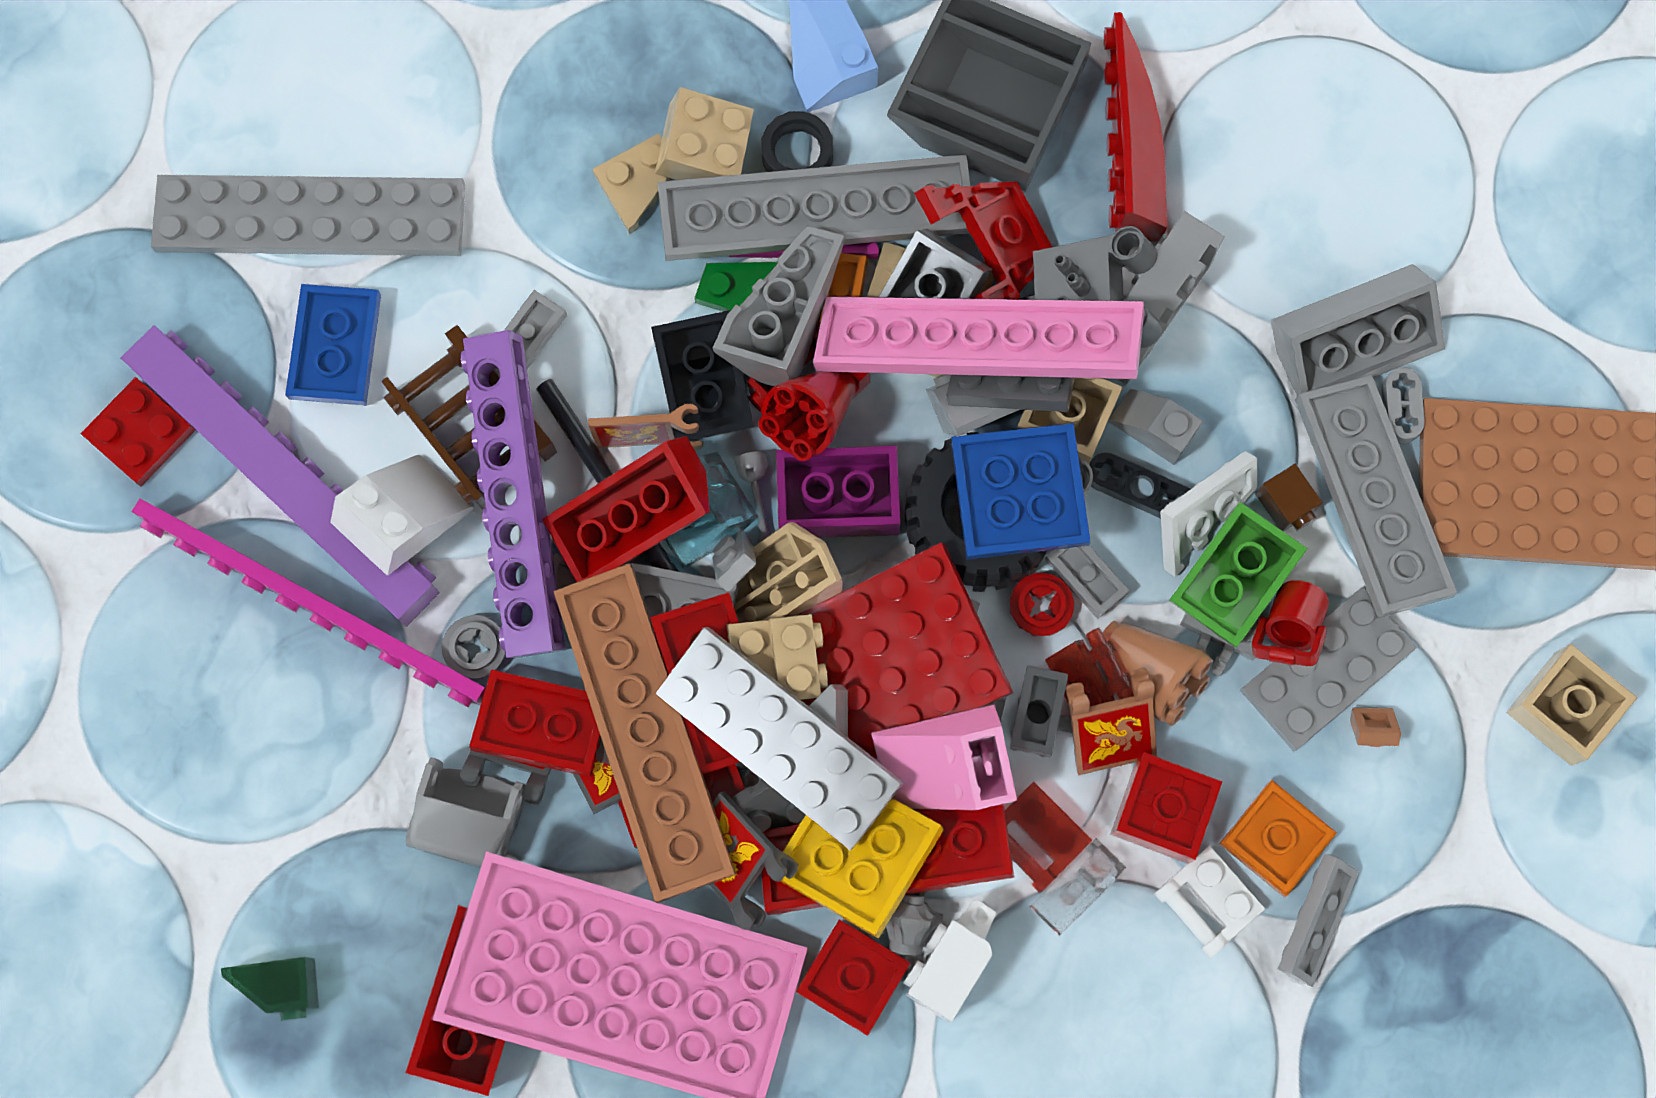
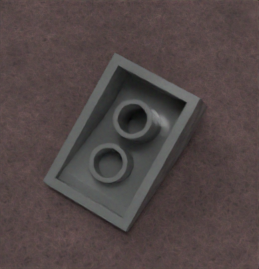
M929 229L917 230L878 298L971 299L979 294L993 269Z

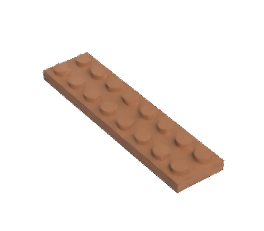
M629 563L553 591L655 902L659 903L737 875L682 715L655 694L668 677V673L633 566Z

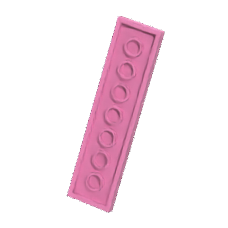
M826 297L813 364L816 371L1137 379L1145 312L1144 303L1138 301Z

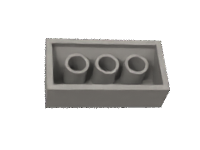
M1414 264L1271 320L1277 355L1297 396L1304 392L1370 375L1375 377L1445 349L1436 281Z

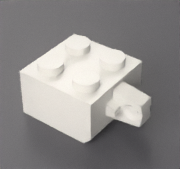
M975 899L957 921L952 920L947 927L939 924L926 945V948L932 951L925 964L919 960L916 961L904 981V984L910 987L906 996L946 1022H952L992 956L990 943L985 939L996 912Z

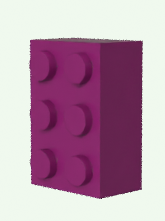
M897 446L826 448L821 454L812 456L806 461H800L783 450H776L779 529L787 523L794 522L818 538L899 535L900 507Z

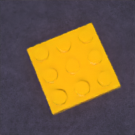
M892 798L855 848L849 850L810 817L805 815L783 851L798 863V870L790 879L784 876L781 882L879 939L944 829L940 824Z

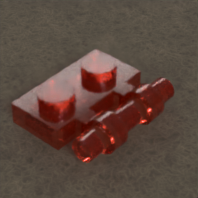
M1100 627L1085 635L1092 647L1090 651L1084 640L1081 639L1074 641L1045 659L1051 671L1068 674L1066 686L1075 683L1083 684L1084 694L1089 699V706L1115 701L1113 697L1115 695L1119 699L1134 696L1131 687V676L1129 673L1124 674L1114 655L1117 651L1111 640H1106ZM1099 662L1110 681L1107 684L1096 665ZM1065 689L1064 697H1065V699H1066V701H1067V703H1068L1067 694H1066V689Z

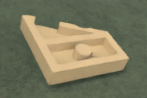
M659 133L592 169L595 178L629 234L635 232L640 218L649 206L652 208L659 198L658 182L672 180L671 178L655 174L662 141Z

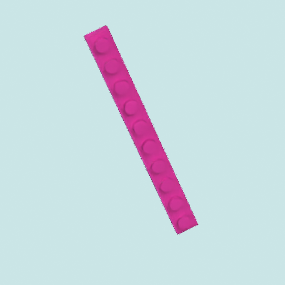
M139 498L131 511L143 520L140 527L160 539L164 533H167L176 538L173 545L193 557H195L198 551L210 557L207 562L208 565L226 575H229L231 570L238 572L244 576L241 583L254 591L263 594L266 588L278 594L275 602L295 613L300 607L312 613L309 620L323 629L331 632L332 628L336 626L347 632L343 639L365 651L369 644L381 651L378 657L380 660L399 670L402 664H405L416 670L413 678L433 689L437 683L449 688L448 697L469 708L472 702L481 706L485 687L141 498Z

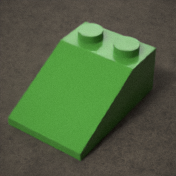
M1239 502L1169 601L1237 648L1308 548Z

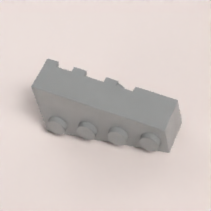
M1186 211L1183 212L1169 235L1164 234L1155 246L1157 260L1154 266L1147 272L1135 274L1131 281V284L1134 285L1127 296L1123 294L1124 301L1143 302L1144 306L1160 321L1161 333L1158 340L1211 266L1225 237ZM1157 341L1149 347L1140 348L1138 368ZM1131 379L1118 380L1127 385Z

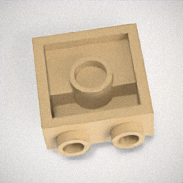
M812 614L727 625L729 644L800 700L818 698L821 694L820 689L828 687L825 664H817L816 648L823 647L820 622L813 623Z

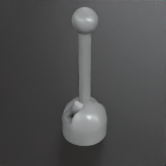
M764 451L749 452L734 457L739 476L743 480L750 482L752 486L760 530L758 544L771 535L767 529L759 480L767 472V459Z

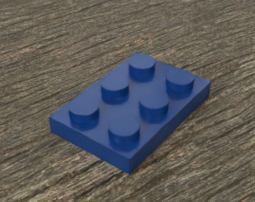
M301 284L285 396L289 400L367 406L381 302L379 290Z

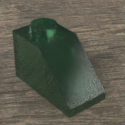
M299 957L221 968L222 978L266 1014H280L281 1021L307 1018L306 1010L319 1008L315 958Z

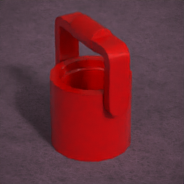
M1291 580L1283 583L1277 591L1268 618L1261 617L1252 640L1254 657L1288 665L1314 666L1317 664L1327 634V627L1322 626L1329 606V599L1326 593L1316 585L1302 580ZM1265 634L1278 646L1262 645Z

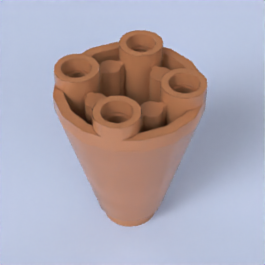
M1112 621L1098 639L1097 647L1103 651V657L1132 691L1130 672L1147 668L1148 677L1152 680L1155 690L1153 696L1154 717L1161 722L1168 723L1170 726H1174L1180 720L1186 709L1184 704L1190 696L1199 697L1210 681V677L1205 674L1210 669L1213 659L1203 650L1128 623L1121 625L1117 621Z

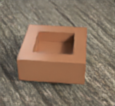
M1352 708L1350 722L1357 745L1370 747L1399 746L1401 730L1393 708Z

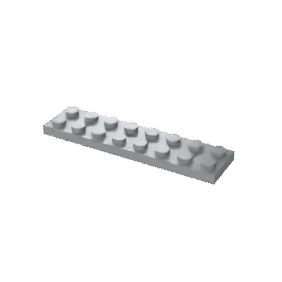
M944 156L658 182L666 261L783 251L791 245L807 226L843 235L845 237L844 245L912 239L917 230L926 228L939 236L968 234L966 224L959 212H955L931 225L914 194L927 185H935V188L949 187L952 184H960L961 187L971 186L967 156Z
M157 175L151 248L155 252L461 256L465 183L463 178Z

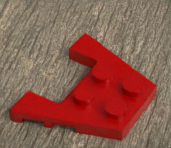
M990 182L962 187L960 184H952L949 187L935 188V185H927L914 193L931 225L955 212H959L968 232L972 235L983 255L986 265L993 269L991 272L996 279V285L971 299L1018 300L1021 297L1020 292L1025 285L1034 278L1033 251L1052 247L1018 182Z

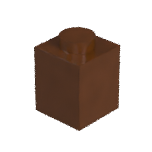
M1296 464L1263 483L1255 493L1277 527L1283 532L1292 526L1296 531H1299L1317 518L1314 512L1323 503Z

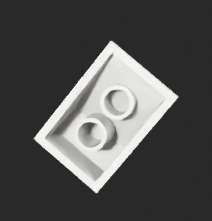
M418 454L366 474L335 497L330 523L388 576L473 511L475 505L473 503L468 505L455 487Z

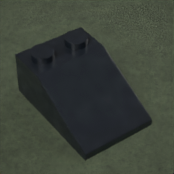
M729 310L651 327L669 412H673L684 404H693L698 408L697 414L689 413L685 415L683 422L686 424L698 423L699 430L696 433L687 434L673 428L675 439L687 436L689 441L754 427L743 372L713 351V346L727 314L730 312Z

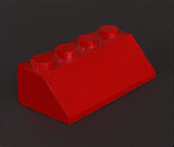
M687 436L668 440L542 520L576 582H580L624 565L708 514L710 511L707 473Z
M458 905L405 1073L489 1096L505 1040L432 1019L468 909Z

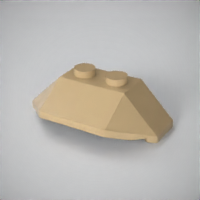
M790 522L754 546L756 565L737 583L739 590L735 612L739 623L793 617L842 592V578L826 542L798 524Z

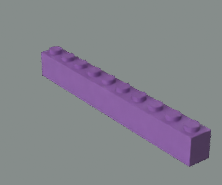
M153 325L120 359L407 627L440 593L432 584L436 577L421 562H418L413 567L406 561L388 576L330 523L335 497L343 492V490L336 483L330 488L324 484L320 478L325 473L308 457L301 462L294 456L292 452L297 447L280 431L273 436L264 428L269 421L253 406L246 411L238 403L242 396L227 381L224 380L218 385L210 377L215 371L199 355L193 360L183 352L188 345L172 330L165 335Z

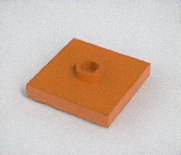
M1270 780L1220 841L1219 845L1280 895L1287 897L1337 832L1277 783Z

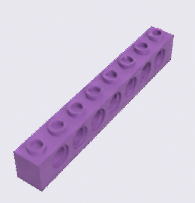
M510 330L463 338L464 351L461 352V363L464 372L468 374L470 388L466 393V401L474 417L475 429L472 430V443L475 451L479 454L480 461L477 481L480 490L484 492L486 505L482 512L485 529L490 534L491 547L488 550V561L491 569L495 571L497 585L493 591V599L497 610L500 611L502 627L499 629V642L501 648L506 651V658H521L565 651L561 613L553 592L557 590L550 533L542 520L547 516L523 338L522 335ZM495 368H498L500 371L499 381L491 387L489 383L490 373ZM503 407L505 419L502 424L497 426L494 416L496 411ZM508 446L511 451V457L509 462L503 466L500 462V453L503 448ZM513 485L516 489V499L511 505H508L505 500V493ZM519 525L522 537L519 543L514 545L510 534L512 529ZM523 564L527 569V579L520 585L516 580V571ZM527 604L533 611V618L528 625L523 622L521 617L522 610Z

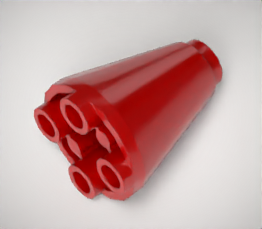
M820 371L775 385L763 400L761 408L762 417L759 419L761 432L769 437L780 449L793 455L800 461H806L812 456L821 454L833 442L853 399L856 388L853 376L849 372Z

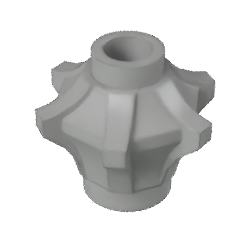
M924 893L905 894L886 925L888 938L890 939L889 949L903 955L922 954L923 944L926 943L928 935L942 923L943 914L932 910L927 902H924Z

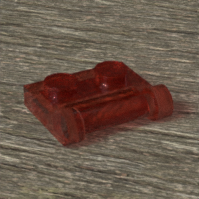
M1034 781L1017 797V801H1013L1005 809L1007 825L1013 821L1053 861L1045 870L1008 833L1012 860L1033 881L1031 885L1039 893L1093 841Z

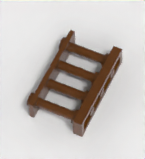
M455 325L445 333L451 344L446 349L448 354L400 390L394 386L388 377L383 379L381 382L389 392L383 398L397 416L402 412L406 413L457 477L459 482L454 487L469 505L475 500L483 510L486 508L484 497L479 492L481 490L477 481V473L469 479L456 463L458 459L474 448L472 430L447 449L442 446L432 433L467 406L466 393L467 390H470L469 385L424 419H421L409 404L410 401L457 366L462 368L461 352L464 351L463 338L468 337L458 325ZM494 370L490 373L489 383L491 387L494 386L500 378ZM503 407L499 408L494 416L497 426L502 424L505 419ZM534 420L538 453L546 462L558 452L553 442ZM510 448L500 455V462L503 466L510 460Z

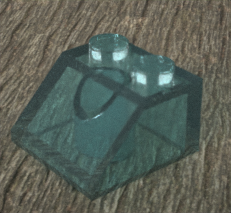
M718 452L698 456L707 473L710 512L665 539L682 568H687L709 555L722 538L728 534L732 537L738 530L744 531L759 517Z

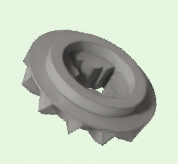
M470 615L455 621L446 631L442 641V655L447 666L470 679H484L485 676L490 674L491 670L497 671L499 665L506 657V651L501 648L499 642L500 627L498 624L480 615ZM479 634L481 645L490 650V652L477 653L471 662L470 652L459 645V643H473Z

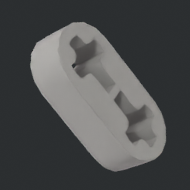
M1400 367L1394 369L1382 383L1381 392L1382 401L1399 444H1407L1415 440L1424 429L1422 383L1418 374L1410 368ZM1399 379H1402L1403 385L1410 386V389L1404 394V401H1401L1400 389L1393 388V385ZM1402 410L1405 412L1406 423L1413 424L1407 433H1404L1402 426H1396L1395 424L1402 417Z

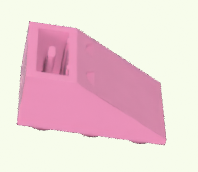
M995 705L872 733L878 762L904 782L893 796V799L911 809L978 810L1017 801L1003 730Z

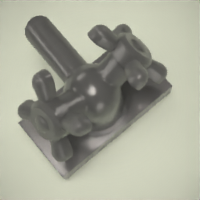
M1027 665L1021 695L1018 699L1019 705L1014 729L1011 732V750L1033 753L1040 757H1051L1057 730L1072 733L1071 716L1060 714L1068 674Z

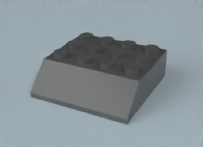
M943 0L889 108L887 117L920 147L943 157L966 155L969 168L1001 182L1017 181L1022 191L1026 192L1087 63L1091 42L991 0Z

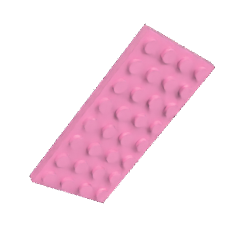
M485 852L432 1019L704 1098H765L808 948L750 930H742L737 926Z

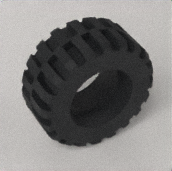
M979 431L970 432L967 435L979 434ZM951 438L944 441L942 449L933 448L926 455L924 464L918 465L913 473L912 482L908 487L906 497V534L909 544H913L915 547V555L940 542L944 543L963 584L973 586L972 592H985V588L990 586L1000 590L1007 588L1009 582L1013 580L1021 581L1029 575L1031 569L1039 566L1047 551L966 560L964 540L950 530L944 518L945 500L950 491L957 486Z

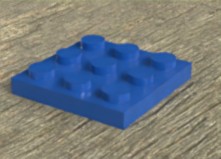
M1074 423L955 436L951 438L966 560L1090 545L1091 541Z

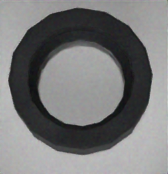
M789 111L777 116L766 126L761 138L762 163L766 172L798 170L783 166L778 162L775 155L777 141L782 136L791 132L810 134L817 139L820 146V154L817 161L803 169L831 167L833 163V137L828 126L816 115L805 111Z

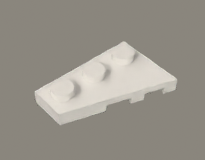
M1244 451L1230 462L1225 463L1205 480L1198 482L1191 490L1177 500L1170 502L1160 511L1163 563L1166 572L1176 577L1185 568L1181 561L1193 548L1200 551L1209 541L1207 535L1218 520L1226 522L1239 502L1244 503L1257 489V457Z

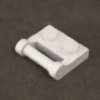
M1210 845L1197 855L1195 861L1186 864L1154 893L1161 903L1166 901L1202 942L1203 946L1201 949L1209 958L1218 953L1233 937L1265 910L1263 905ZM1184 884L1192 890L1223 926L1217 934L1178 891Z

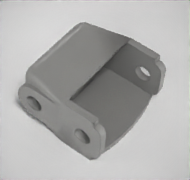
M431 757L428 764L426 763L416 793L414 812L406 835V846L481 868L485 852L505 857L525 803L523 796L525 784L516 781L515 785L512 786L499 779L482 774L479 785L477 787H470L463 784L460 777V769H443V762Z

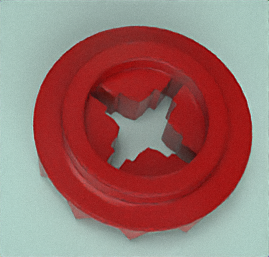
M1047 573L1031 574L1019 581L1012 591L1010 614L1017 623L1018 628L1023 629L1032 636H1052L1064 629L1073 615L1074 599L1072 592L1064 581L1054 575ZM1029 593L1040 600L1045 597L1048 598L1053 594L1054 596L1051 598L1048 606L1051 615L1041 611L1031 617L1030 614L1035 603Z

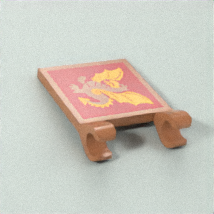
M684 404L670 414L589 418L588 427L597 448L659 445L665 441L675 439L673 428L687 434L696 433L699 430L698 423L686 424L683 422V418L689 413L697 414L698 408L693 404ZM690 441L695 451L703 448V441Z
M1147 668L1130 672L1134 692L1133 697L1089 706V699L1084 694L1082 683L1066 686L1078 775L1135 763L1137 757L1143 752L1157 757L1153 707L1155 690L1152 680L1148 677Z

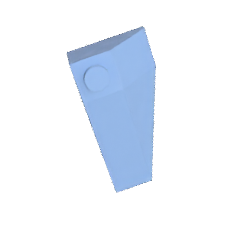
M789 0L793 78L808 113L878 87L877 63L864 33L846 0Z

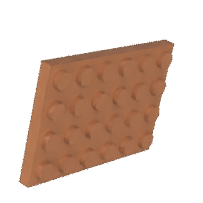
M1423 399L1425 422L1424 429L1420 433L1419 496L1443 556L1656 570V413Z

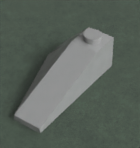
M807 226L778 258V264L765 279L762 280L760 278L752 287L753 292L740 306L735 305L727 314L713 346V351L752 377L755 381L775 386L787 380L798 378L807 360L845 237Z

